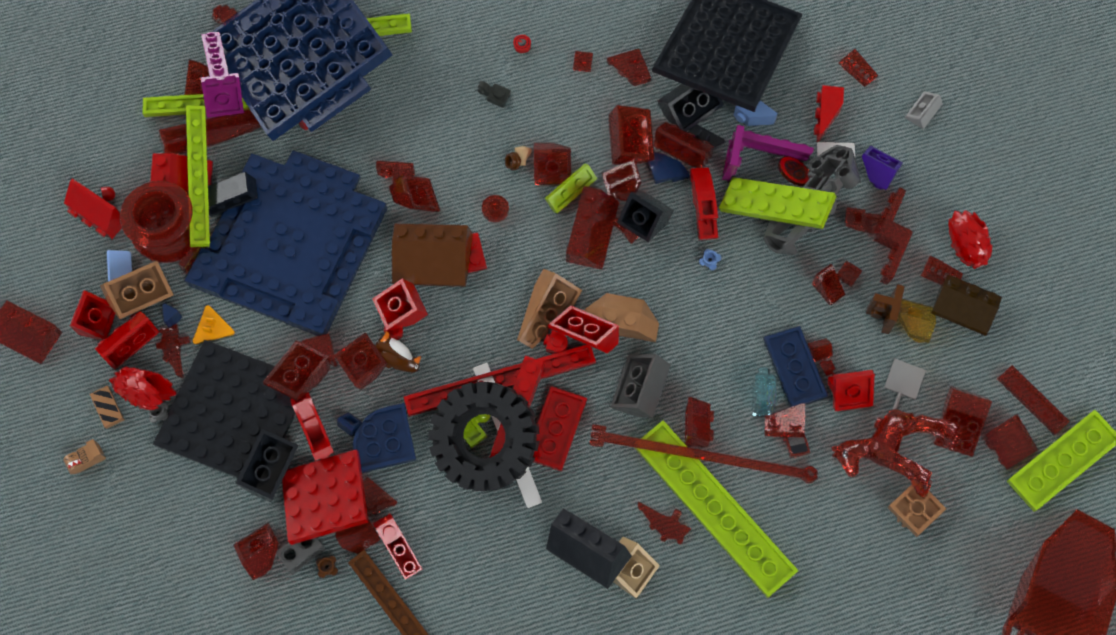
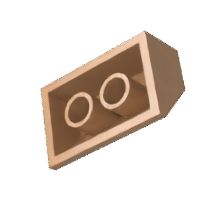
M158 261L100 285L108 304L119 319L173 296Z

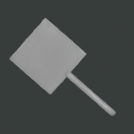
M894 359L884 388L898 394L887 426H891L901 395L916 400L926 370Z

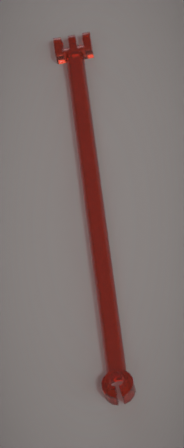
M592 425V430L597 432H591V438H594L590 440L589 444L591 446L603 448L604 442L797 477L808 484L815 482L818 478V471L813 466H807L803 469L607 433L606 426ZM808 471H811L814 476H810Z

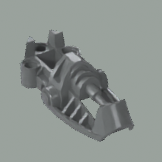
M835 145L818 157L811 159L808 164L810 169L808 173L809 180L803 188L833 192L837 195L843 186L846 189H851L858 183H861L852 148ZM833 173L836 176L835 179L830 178ZM836 200L832 206L829 215L833 214L836 210ZM770 220L764 235V241L775 253L796 255L798 252L795 242L807 231L812 232L815 228L796 225L788 237H782L779 234L791 224Z

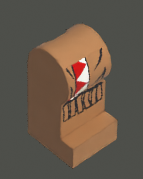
M94 439L86 442L87 445L76 452H72L64 457L63 461L70 474L80 473L106 459L100 445Z

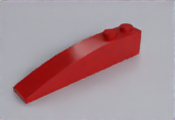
M525 355L513 390L516 391V394L522 395L527 400V406L530 408L545 364L543 361ZM502 423L500 424L490 457L498 454L504 446L505 430Z

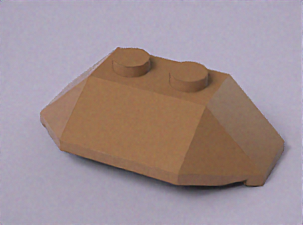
M606 293L584 310L619 325V336L656 342L659 322L642 299Z

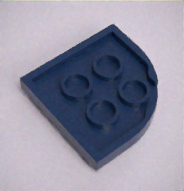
M404 403L384 407L372 412L356 430L353 450L357 449L359 452L362 473L416 461Z

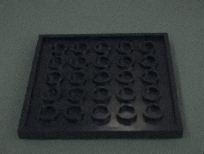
M204 340L168 412V418L164 420L153 445L238 478L261 429L285 438L296 414L290 399L305 393L311 381L303 376Z

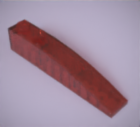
M250 109L244 110V113L206 119V146L239 137L261 128V125ZM186 124L159 130L160 143L164 153L178 154L187 152Z

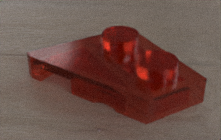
M639 48L607 58V64L614 66L622 77L627 78L628 82L633 86L651 81L650 73Z
M805 403L765 416V436L805 437Z

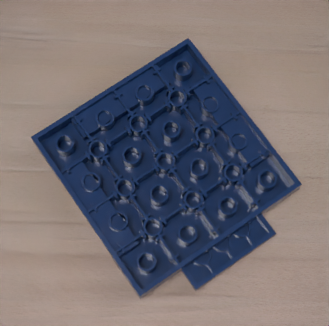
M255 0L212 31L220 33L228 73L239 74L242 98L272 141L302 120L311 132L316 130L369 92L371 87L363 77L393 56L353 0Z
M292 150L285 165L251 153L242 172H246L256 179L258 199L228 209L223 213L210 237V247L201 248L184 281L189 287L325 339L384 218L387 205L385 202L355 192L354 190L360 180V175L294 150Z

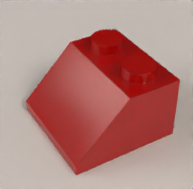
M403 278L372 299L387 331L414 325L428 315L414 284Z

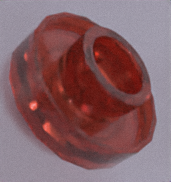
M491 195L483 201L482 214L488 221L500 222L508 216L509 205L504 197Z

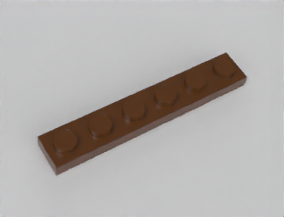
M365 550L348 562L402 635H428Z

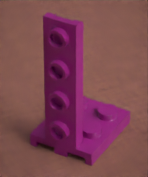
M208 32L201 34L210 76L201 78L207 118L244 113L239 74L228 73L220 33Z
M737 125L736 132H733L732 140L730 139L728 143L722 180L729 181L732 175L735 176L737 168L740 167L742 157L739 156L740 151H743L744 147L784 157H792L801 161H807L814 148L808 147L806 144L792 143L785 139H775L769 135L763 136L752 131H744L745 126Z

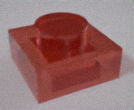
M575 51L573 70L591 72L593 53Z

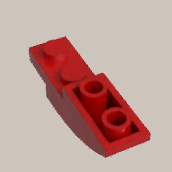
M709 167L691 168L693 205H695L698 240L718 239V210Z

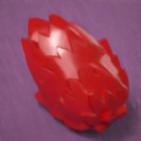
M955 210L952 219L950 218L948 222L949 235L952 241L951 246L956 251L955 254L960 258L961 262L967 266H972L973 269L987 265L989 258L992 256L993 245L991 244V237H989L986 223L983 220L981 221L975 212L971 214L965 210L962 214Z
M124 367L119 372H115V377L109 379L116 393L125 401L128 400L131 405L137 406L140 409L155 410L158 408L157 405L163 403L162 400L170 401V397L176 396V391L172 388L173 384L159 373L145 369Z

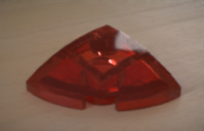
M189 60L184 95L203 94L201 78L210 77L206 65Z

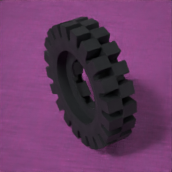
M492 382L468 383L462 385V388L454 389L447 394L449 397L446 400H441L437 406L439 409L438 413L433 414L430 423L434 425L433 430H429L428 440L433 441V446L429 448L432 457L436 456L438 460L435 463L438 469L446 473L445 477L452 483L457 482L459 487L467 490L473 489L474 491L497 490L513 484V481L516 479H520L526 473V468L531 467L535 457L533 455L535 451H538L540 442L537 441V434H540L539 424H535L534 418H536L533 409L527 406V400L522 395L516 394V391L512 388ZM482 414L497 418L505 430L503 448L498 454L490 458L474 456L469 452L464 443L466 425L472 418Z

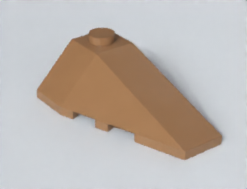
M543 269L534 285L517 340L533 349L548 334L550 329L548 324L569 306H574L582 290L558 274Z

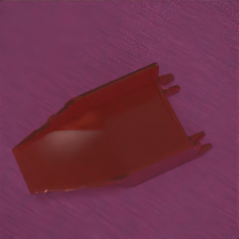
M1078 509L1042 543L1021 576L1002 629V635H1010L1013 627L1018 629L1016 635H1024V633L1027 635H1106L1116 603L1115 529Z

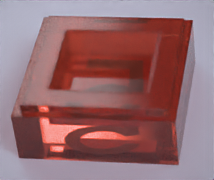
M846 260L837 273L836 278L852 287L863 270Z

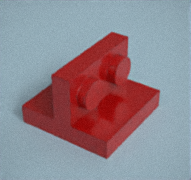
M873 370L837 374L828 377V385L833 393L834 411L873 406L875 378Z

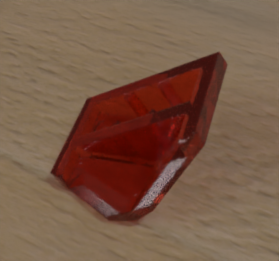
M634 159L602 173L608 196L627 201L629 194L638 191L642 183L636 160Z
M369 519L368 523L336 532V539L340 546L356 554L381 540Z

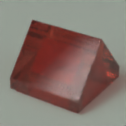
M827 338L808 343L814 362L833 356L832 343Z

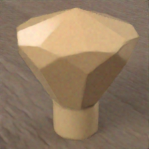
M526 146L516 147L515 152L521 158L520 166H526V160L532 153V149Z

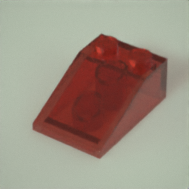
M296 340L269 373L263 384L298 401L316 387L329 372V356Z

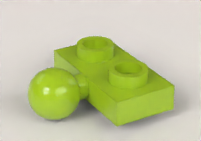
M478 415L472 418L466 425L464 440L471 449L487 437L478 423L487 422L491 415Z

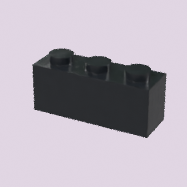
M242 172L229 179H223L214 185H209V216L213 217L228 209L258 199L256 179L248 173Z

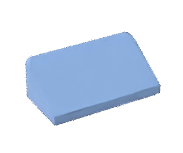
M107 251L108 282L132 272L130 251Z

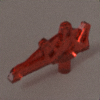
M178 324L170 328H161L159 333L163 336L161 342L156 344V348L163 350V360L170 363L175 370V374L180 378H184L180 355L181 345L189 344L191 342L190 337H179Z
M638 501V509L644 513L651 523L649 525L650 529H656L661 534L660 540L662 542H666L669 538L677 539V544H683L684 536L689 533L691 528L679 523L678 520L682 514L680 510L675 509L672 516L667 517Z

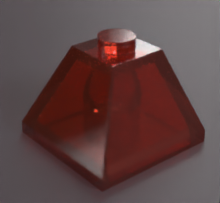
M553 142L534 143L535 185L562 184L571 176V148Z
M401 175L389 186L393 201L396 204L414 210L440 211L429 178Z
M269 522L233 544L241 564L252 580L264 576L271 570L279 542Z

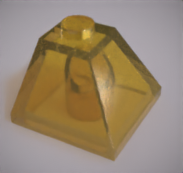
M902 299L898 319L908 336L918 343H929L936 325V315L931 313L933 307Z

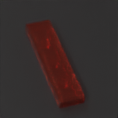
M1013 365L997 378L1052 434L1056 435L1070 422Z

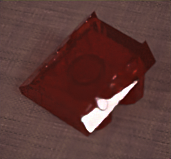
M1018 414L986 434V445L989 449L996 451L998 461L1001 465L1005 466L1006 470L1038 450Z

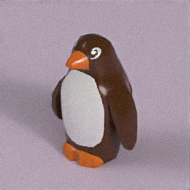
M387 331L371 349L373 353L377 352L382 357V363L387 368L415 373L419 370L421 356L413 357L410 350L397 339L391 338Z

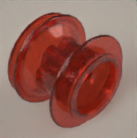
M151 181L137 187L126 197L120 211L121 227L141 255L152 261H158V263H173L187 257L196 248L190 247V223L193 207L188 194L181 187L168 181Z

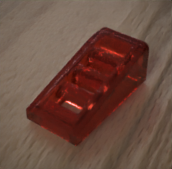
M856 49L839 62L841 67L864 87L878 76ZM868 73L870 76L865 79L864 76Z
M929 256L920 276L942 285L945 273H949V275L956 276L959 279L962 278L963 273L939 259ZM938 270H942L940 275L937 274Z

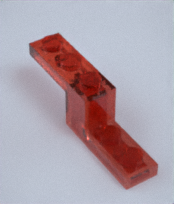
M900 187L895 193L891 192L887 200L889 202L888 208L885 207L880 216L883 219L874 229L876 234L874 241L891 249L887 256L890 260L888 264L883 266L880 273L883 275L880 282L886 285L893 280L913 234L912 230L893 222L906 192L905 189Z

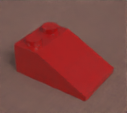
M173 153L153 154L150 188L156 197L189 196L187 156ZM207 160L208 186L212 185L213 161Z

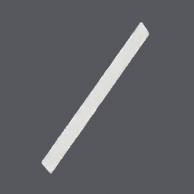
M488 363L473 368L476 376L491 372ZM493 376L478 380V382L482 380L495 383ZM492 416L498 432L501 422ZM527 467L526 473L516 480L526 506L530 508L542 503L529 467Z

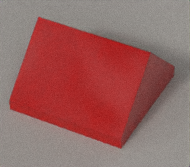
M84 290L70 327L78 335L103 340L108 336L115 312L107 300Z

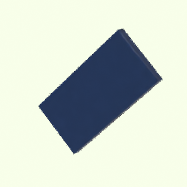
M800 326L763 338L790 409L828 397Z

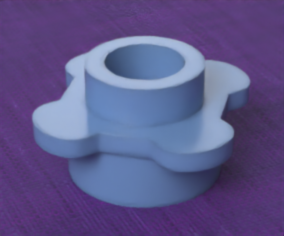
M706 249L699 263L702 266L709 267L710 270H715L716 264L721 260V255L713 250Z

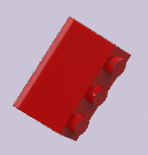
M73 178L70 180L64 204L68 208L67 212L74 218H77V216L81 218V222L87 227L93 226L96 228L95 231L100 236H107L113 239L126 224L116 207Z
M572 305L548 324L549 328L607 354L619 344V325Z
M139 311L131 315L122 326L117 327L108 338L101 340L95 350L116 370L160 332L150 319Z

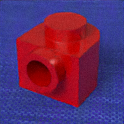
M552 330L551 335L547 334L544 340L546 352L555 354L566 351L568 349L567 337Z

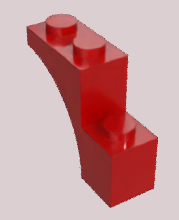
M309 391L291 398L292 407L306 436L315 461L329 457L334 451Z

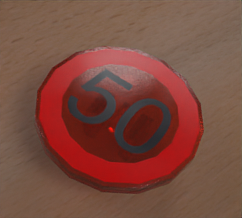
M784 156L779 160V171L790 183L798 186H804L809 180V170L800 160L791 156Z

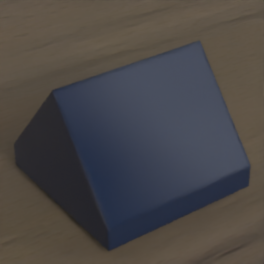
M163 304V321L167 327L173 328L182 318V315L173 307Z
M349 412L337 419V426L351 437L355 435L356 430L362 424L359 419Z

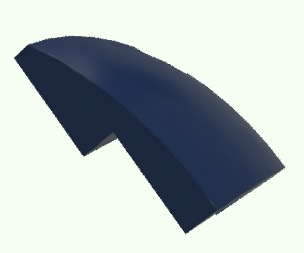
M663 153L644 154L655 184L672 180L673 183L690 178L687 169L678 160Z

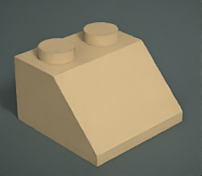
M622 537L619 542L627 548L632 557L613 582L637 599L660 565L638 543Z

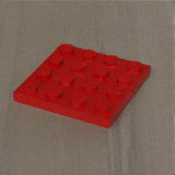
M357 449L287 469L282 479L287 537L291 545L368 523L360 456Z

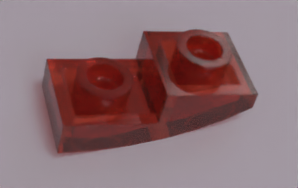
M227 4L223 7L219 5L212 10L214 13L211 18L218 24H223L236 15L237 12L233 7L230 9Z

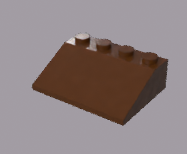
M394 224L392 237V284L403 278L414 285L466 287L473 237L468 225Z

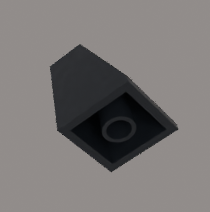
M644 191L631 192L617 223L649 242L668 224L674 210Z

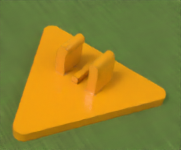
M207 305L193 338V343L200 344L204 340L212 341L235 334V331Z

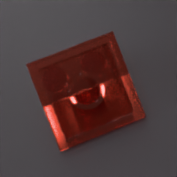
M366 332L334 355L351 382L360 390L376 380L387 365V362Z
M688 397L685 408L684 444L692 447H708L714 437V430L710 429V422L714 421V410H710L711 404L693 397Z

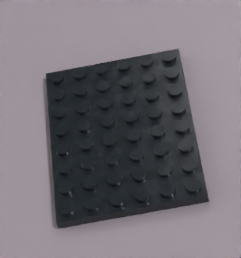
M691 0L653 65L652 72L755 112L803 14L768 0Z

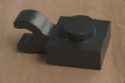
M480 81L478 85V93L488 96V102L504 108L511 90L495 83L493 87H490L484 81Z

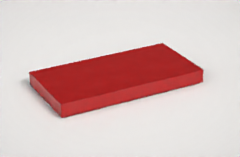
M550 386L537 422L540 434H537V441L540 442L538 451H535L533 455L535 463L562 472L587 402L586 397Z

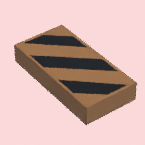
M108 385L90 394L106 429L124 421L123 415Z

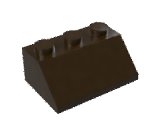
M947 274L938 291L931 313L987 336L999 309L1002 296Z

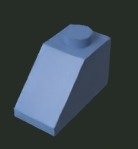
M760 101L755 112L736 106L733 116H735L738 122L744 123L747 126L774 124L778 113Z

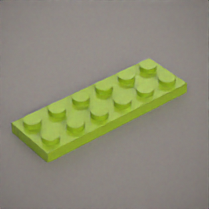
M732 177L719 209L725 213L823 229L835 202L836 195L833 192Z
M1093 410L1008 479L1007 483L1035 512L1115 447L1116 431L1096 410Z

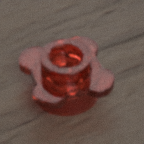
M824 357V361L819 363L826 376L831 374L834 376L833 371L836 370L831 359L827 361Z

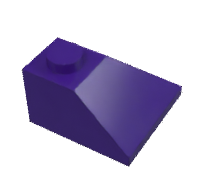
M871 145L862 155L869 181L873 183L874 187L887 190L903 162Z

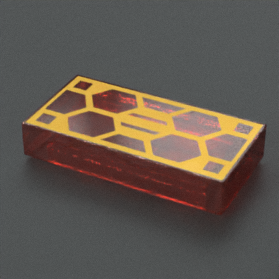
M190 247L179 262L181 270L188 273L201 248L205 249V247Z

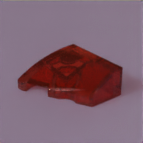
M366 477L363 481L367 516L379 513L381 510L395 506L398 503L369 477Z

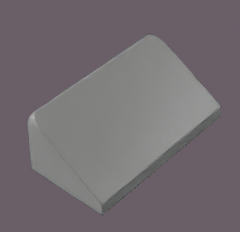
M924 91L905 118L924 129L942 106L940 95Z

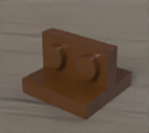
M897 284L890 297L875 293L867 306L866 314L877 319L884 318L882 333L889 334L897 322L905 286Z

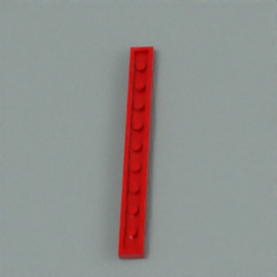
M588 345L537 358V360L543 361L545 364L541 379L596 364L592 347ZM522 363L404 396L408 416L438 409L437 406L441 400H446L449 397L447 394L451 391L460 389L462 385L468 383H477L479 379L493 376L495 383L512 388Z

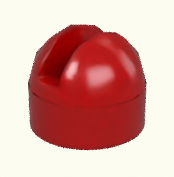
M101 187L102 197L105 201H111L115 198L116 193L113 188Z

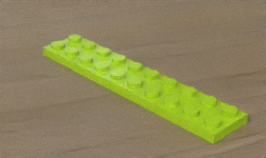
M664 420L633 445L636 451L767 599L798 572V569Z

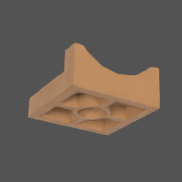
M918 479L887 507L897 517V522L901 521L903 523L902 527H907L916 537L946 510Z

